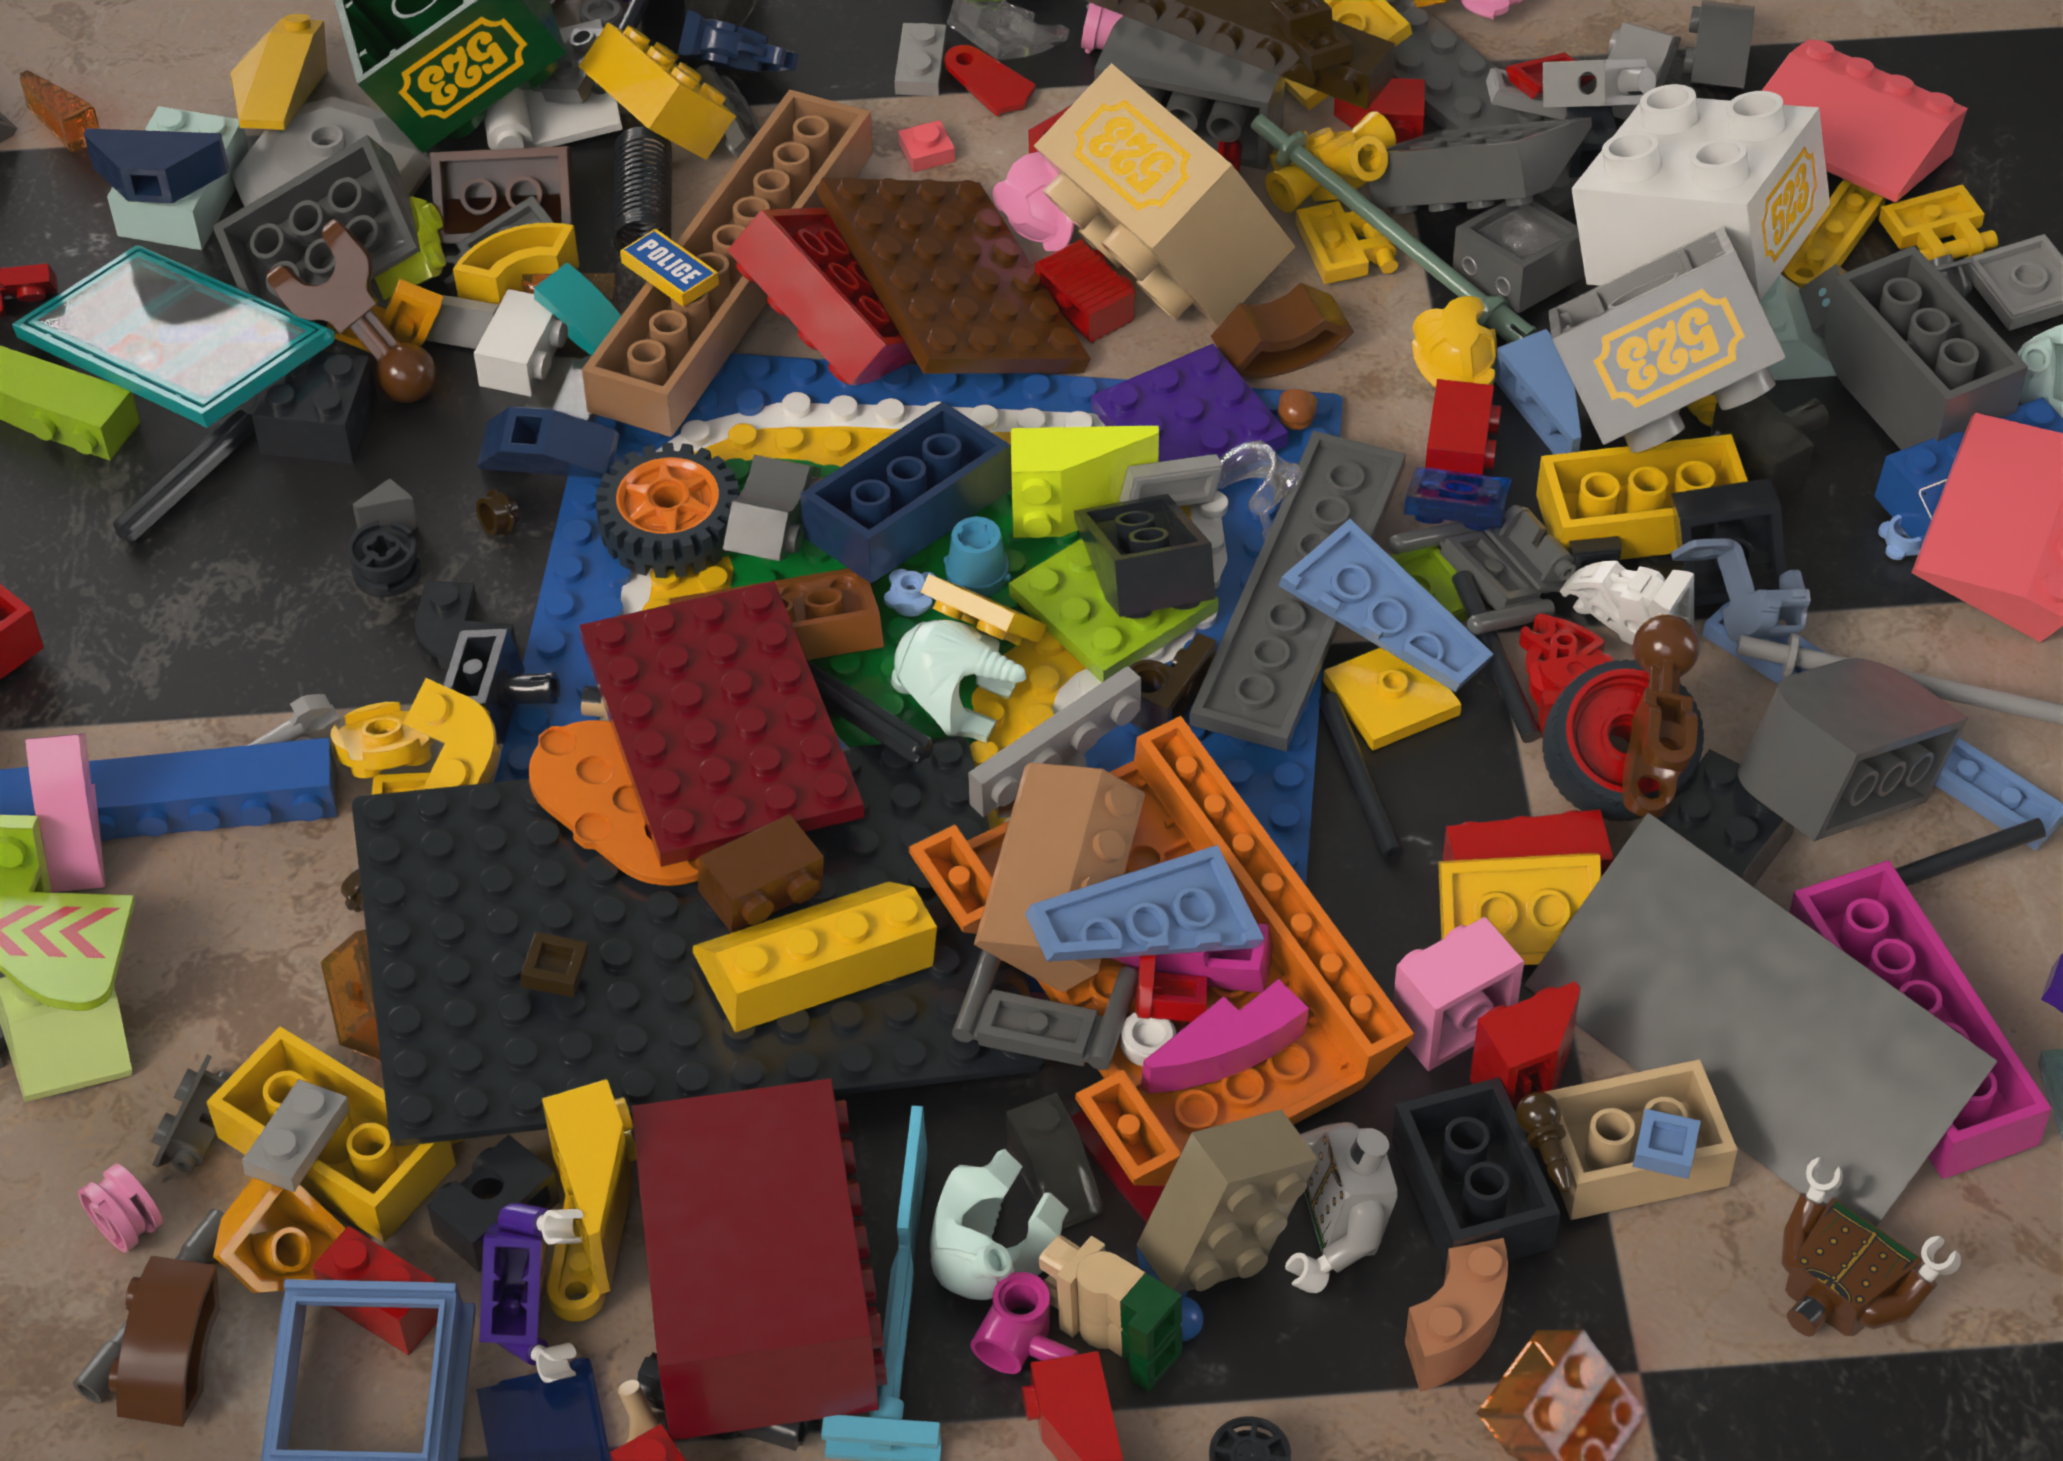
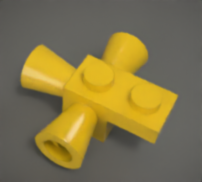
M1375 111L1369 112L1351 130L1333 132L1331 127H1327L1308 135L1306 130H1301L1307 135V142L1304 148L1354 189L1361 187L1368 181H1375L1384 174L1388 165L1386 147L1396 144V137L1392 126L1383 115ZM1278 150L1269 155L1275 171L1266 175L1265 185L1271 200L1283 212H1293L1310 194L1314 202L1339 200L1293 162L1283 168L1276 164L1275 158Z

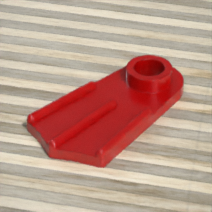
M957 45L950 48L945 54L944 63L948 72L996 117L1009 111L1024 110L1028 99L1035 92L1036 85L976 47Z

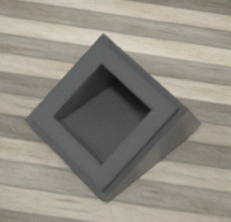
M391 479L386 480L352 504L358 529L375 521H379L380 526L390 525L392 521L407 526L411 531L418 528L412 496Z

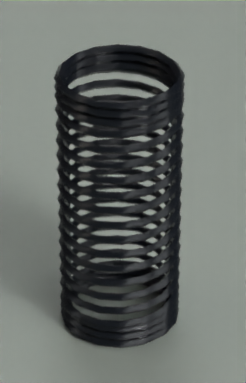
M647 127L628 129L617 137L614 144L612 238L613 245L619 252L627 247V244L633 243L625 237L632 240L640 239L630 236L626 232L638 236H644L649 233L636 232L627 227L637 230H652L661 227L658 231L672 239L671 142ZM637 138H649V139H654V140L660 142L661 144H659V143H657V142L649 141V140H639V141L630 142V143H628V144H626V143L629 142V141H631V140L637 139ZM643 143L655 145L660 148L658 149L651 146H634L632 148L625 150L627 147H630L632 145ZM637 149H649V150H654V151H656V152L659 153V154H657V153L648 152V151H639V152H633V153H630V154L626 155L627 153H629V152H631V151H634V150H637ZM643 154L655 156L660 159L658 160L650 157H634L626 161L627 158ZM638 160H648V161L656 162V164H652V163H648V162H641V163H633V164H631V162L638 161ZM631 222H632V223H636V224H653V223H655L656 225H653V226H650V227H639V226L631 225V224H629V223H631Z

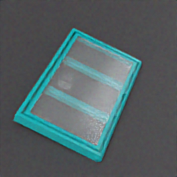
M140 245L134 246L12 324L17 338L206 428L332 344L335 339V333L332 329L311 320L297 317L284 308Z

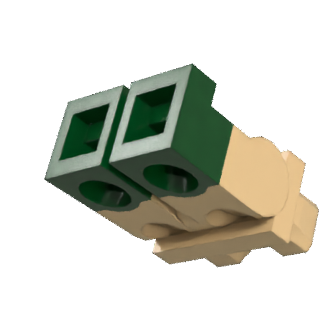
M1058 1235L1041 1253L1039 1267L1049 1274L1044 1282L1049 1289L1050 1305L1059 1310L1060 1330L1072 1338L1080 1331L1082 1338L1090 1346L1097 1349H1110L1128 1361L1130 1365V1381L1149 1392L1182 1354V1326L1180 1325L1182 1322L1181 1294L1118 1255L1106 1252L1105 1244L1093 1236H1090L1080 1248L1065 1237Z

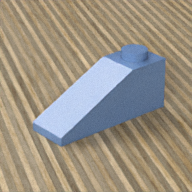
M1547 329L1498 347L1495 383L1553 454L1579 452L1581 430L1575 386L1552 340V335Z

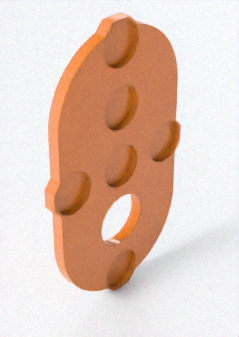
M587 720L571 723L566 726H551L538 736V746L534 750L529 764V783L532 793L537 802L548 813L573 832L574 841L584 849L596 850L621 871L642 882L672 886L698 880L699 858L660 866L652 840L646 835L645 830L647 826L609 721Z

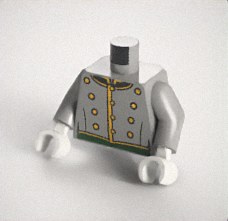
M1343 1122L1323 1125L1300 1134L1318 1158L1307 1180V1187L1304 1193L1322 1256L1314 1259L1303 1253H1295L1288 1259L1285 1268L1287 1271L1300 1276L1291 1283L1299 1289L1309 1293L1321 1292L1329 1280V1271L1334 1269L1336 1272H1340L1364 1256L1375 1255L1382 1242L1383 1234L1397 1200V1186L1387 1156L1389 1141L1381 1131L1374 1128L1359 1129L1353 1123Z

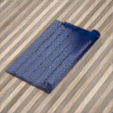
M580 1357L569 1363L570 1368L576 1372V1376L546 1383L542 1381L539 1373L502 1380L497 1385L476 1389L489 1461H611L592 1362L589 1358Z

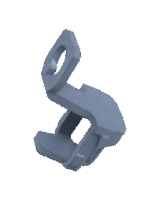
M1732 539L1692 540L1671 552L1673 561H1699L1717 558L1730 599V605L1722 609L1725 630H1727L1728 638L1731 641H1738L1740 634L1759 639L1787 637L1791 633H1797L1806 627L1807 609L1811 598L1809 589H1805L1799 570H1789L1781 574L1779 577V590L1755 591L1743 549L1738 542ZM1783 619L1786 621L1787 624L1775 626L1778 621Z

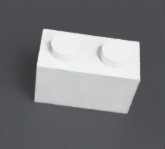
M511 289L507 290L474 351L479 386L532 397L540 380H545L548 377L552 357L557 347L562 348L568 335V328L565 323L534 300V294Z

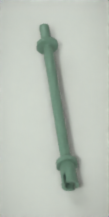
M1259 114L1253 120L1251 129L1278 150L1275 158L1276 164L1282 168L1292 162L1458 297L1474 296L1480 298L1485 308L1481 318L1477 319L1481 326L1488 329L1495 328L1496 334L1507 343L1537 333L1536 327L1531 326L1508 307V300L1502 295H1485L1304 147L1307 142V135L1304 132L1298 131L1289 136L1263 114Z

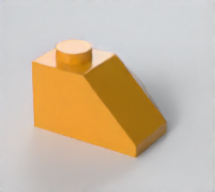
M252 1178L221 1218L213 1257L253 1294L285 1291V1279L315 1280L312 1265L346 1228L300 1184L295 1192Z

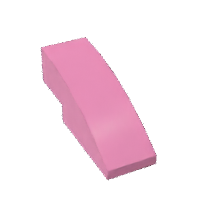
M86 733L25 740L35 815L38 816L52 893L106 887L95 784H91Z

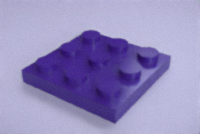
M1213 343L1091 395V409L1105 426H1159L1158 462L1217 454L1223 465L1221 474L1288 444V431Z

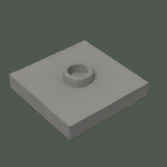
M2045 234L1971 256L1974 262L1962 267L1964 274L1971 280V283L2009 331L2063 314V256Z

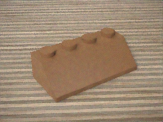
M1042 763L1027 764L1024 767L974 945L1061 993L1097 974L1102 958L1047 962L1025 916V912L1031 904L1124 875L1145 793L1101 768Z

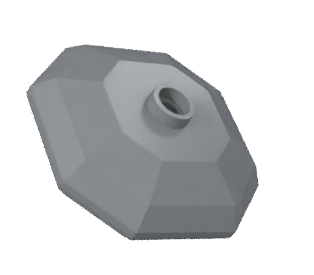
M329 97L302 105L285 130L266 129L231 176L242 204L246 207L368 135L392 155L408 195L413 197L431 172L430 157L427 150L422 153L382 110L336 97Z

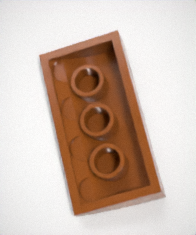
M849 568L775 581L807 660L884 647L880 612L871 585ZM757 584L669 598L670 604Z

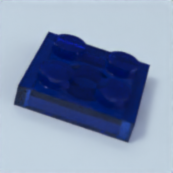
M1416 466L1405 496L1403 514L1413 515L1417 521L1426 524H1440L1444 520L1463 522L1466 528L1479 531L1490 530L1492 526L1501 527L1510 496L1512 479Z

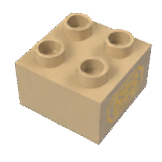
M1112 63L1034 145L1058 173L1053 181L1043 190L1047 198L1080 228L1078 233L1093 249L1099 250L1104 255L1106 261L1117 270L1121 265L1124 266L1138 279L1136 284L1175 321L1192 304L1219 327L1237 305L1243 303L1295 248V245L1235 167Z

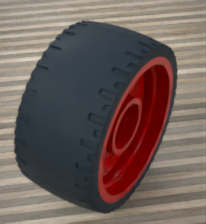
M1623 659L1622 661L1605 662L1576 677L1556 699L1547 717L1543 733V759L1546 771L1549 772L1550 780L1553 781L1555 788L1557 787L1558 792L1568 802H1571L1575 808L1580 809V811L1600 809L1603 819H1608V821H1631L1642 818V816L1630 812L1624 806L1622 788L1626 753L1619 752L1609 741V736L1616 735L1626 740L1629 745L1632 718L1649 683V674L1639 666L1636 660ZM1680 682L1679 695L1693 697ZM1694 700L1693 713H1696L1698 717L1697 744L1687 769L1678 774L1676 792L1684 787L1687 781L1694 775L1703 751V720L1701 719L1700 710L1697 709V703ZM1643 778L1638 782V788L1644 796L1649 799L1659 797V782L1657 780Z

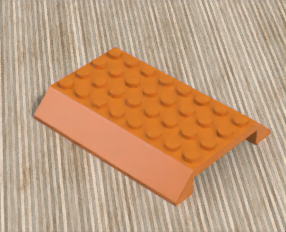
M1181 716L1136 738L1134 760L1109 772L1145 793L1124 875L1218 845L1256 923L1268 924L1273 951L1266 989L1279 979L1309 1008L1304 1035L1279 1053L1253 1067L1215 1082L1182 1090L1148 1094L1141 1087L1143 1066L1132 1063L1124 1055L1120 1044V1034L1109 1068L1107 1070H1099L1104 1079L1076 1093L1075 1099L1133 1185L1166 1186L1192 1132L1277 1110H1282L1294 1125L1361 1090L1414 1037V1032ZM1009 821L966 841L958 827L953 825L909 846L910 855L962 932L974 934L978 932ZM1102 958L1097 974L1063 993L1038 979L1037 981L1051 1001L1097 1010L1099 1016H1104L1119 970L1130 965L1111 958ZM1207 986L1206 1010L1222 997H1225L1239 1011L1261 993ZM1137 987L1132 998L1126 1019L1130 1015L1135 1013V997ZM1171 1020L1176 1034L1191 1023L1188 1021Z

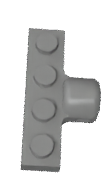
M1126 666L968 772L970 805L984 817L997 807L1010 804L1016 798L1024 767L1029 763L1087 767L1086 751L1091 749L1099 738L1118 725L1124 726L1128 724L1141 711V677Z

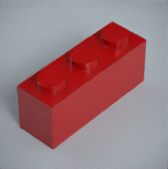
M1600 809L1590 811L1570 810L1562 814L1535 817L1517 816L1508 820L1480 823L1470 821L1460 825L1446 826L1443 861L1597 853L1600 855L1601 877L1613 862L1614 857Z

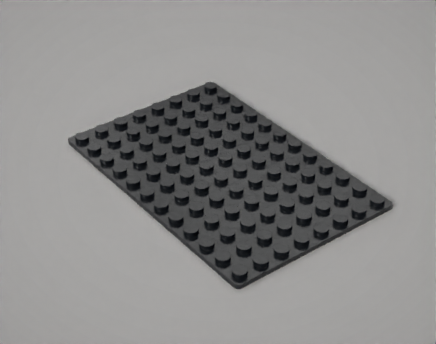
M962 736L933 738L930 748L933 752L929 759L925 758L920 764H913L884 744L849 747L850 760L847 763L864 803V818L804 832L824 856L822 890L816 892L809 900L789 905L771 914L765 921L761 922L764 923L888 881L911 886L916 889L937 926L933 966L736 1033L693 954V945L731 933L698 891V880L682 885L664 886L642 882L627 875L596 850L584 849L574 841L573 832L537 802L532 793L529 779L356 797L352 801V815L391 1143L396 1146H407L548 1129L542 1098L605 1079L608 1080L614 1100L624 1097L631 1119H633L631 1108L633 1105L830 1078L835 1096L1041 1071L1045 1066L1046 1059L980 1046L978 1040L974 1039L970 1042H961L953 1037L952 1030L983 949L974 945L977 934L962 932L909 853V846L953 825L958 827L966 841L990 830L987 815L982 817L970 805L968 772L973 770L975 766L968 740ZM646 827V835L651 839L648 829ZM748 925V926H746V927H744V928H742V929H745V928H748V927H751V926H754V925ZM535 932L588 942V957L574 998L521 987V971ZM1001 960L989 994L992 993V990L1031 997L1026 973Z

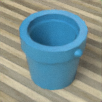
M977 516L965 518L958 522L951 534L949 555L943 559L947 581L963 586L985 597L999 592L1007 581L1011 580L1007 554L1004 552L999 527L994 521Z

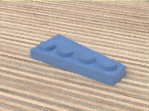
M1351 519L1347 520L1285 573L1279 582V587L1454 692H1457L1485 667L1493 656V653Z

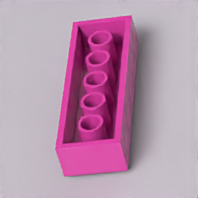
M1887 860L1794 891L1790 914L1998 1061L1928 1156L1940 1177L1945 1179L2040 1145L2052 1108L1891 862Z

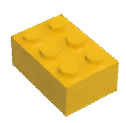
M608 22L578 67L648 129L707 160L736 118V115L723 105L726 97L705 82L701 86L699 82L703 77L682 62L679 65L675 64L679 56L663 44L656 42L654 46H649L650 40L635 28L628 25L623 31Z

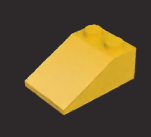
M605 1079L542 1098L553 1159L570 1209H580L583 1213V1218H574L579 1237L582 1238L581 1243L599 1295L610 1292L633 1185L629 1162L637 1160L636 1147L630 1130H633V1124L624 1097L614 1100L608 1080Z

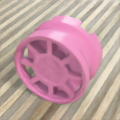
M115 1163L103 1172L104 1179L99 1183L90 1182L80 1189L78 1197L84 1210L100 1232L117 1249L126 1253L139 1243V1235L143 1232L151 1234L162 1226L163 1218L156 1204L139 1181L127 1169Z

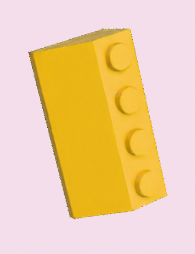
M888 881L693 945V954L736 1033L933 966L937 926L914 887Z

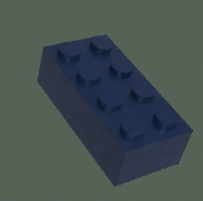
M941 402L800 493L804 538L872 584L951 531L958 522L972 517L1012 490L1011 445L945 402Z

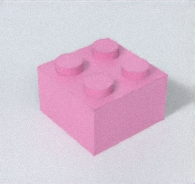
M1486 917L1469 926L1461 925L1454 928L1443 940L1424 950L1416 949L1408 953L1397 964L1393 1005L1414 1032L1413 1040L1406 1046L1427 1071L1434 1069L1475 1045L1479 1017L1484 1016L1489 1010L1497 1006H1511L1518 1003L1524 960Z

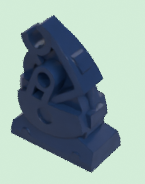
M687 10L677 62L690 63L698 61L724 69L751 73H761V71H795L799 54L789 52L782 47L768 45L769 38L750 29L723 21L705 19L700 14Z

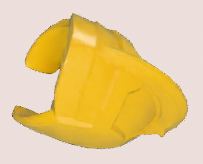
M1474 296L1459 297L1450 301L1444 309L1425 310L1415 319L1412 326L1415 338L1412 342L1414 360L1423 377L1433 387L1436 388L1437 379L1493 385L1495 370L1492 368L1496 360L1497 338L1495 328L1488 329L1477 322V319L1481 318L1485 310L1480 298Z

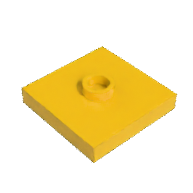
M1382 648L1324 670L1323 682L1330 692L1338 695L1346 715L1372 751L1460 716L1461 703L1451 689Z

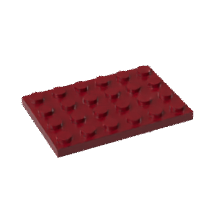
M775 581L579 625L581 642L661 867L699 858L701 855L789 814L804 832L864 818V803Z

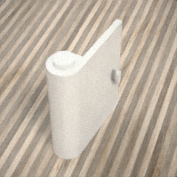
M600 18L560 28L559 30L564 43H566L574 28H603ZM516 88L488 107L484 117L488 146L491 150L554 147L623 129L618 101L608 92L596 94L592 90L584 103L546 102L541 92Z

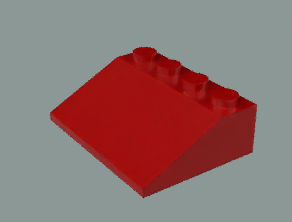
M826 208L761 209L728 248L727 251L738 262L736 264L738 271L746 279L757 283L768 295L767 302L777 313L788 317L799 329L797 331L799 338L808 347L818 350L829 362L828 368L839 381L849 385L872 383L914 360L909 348Z

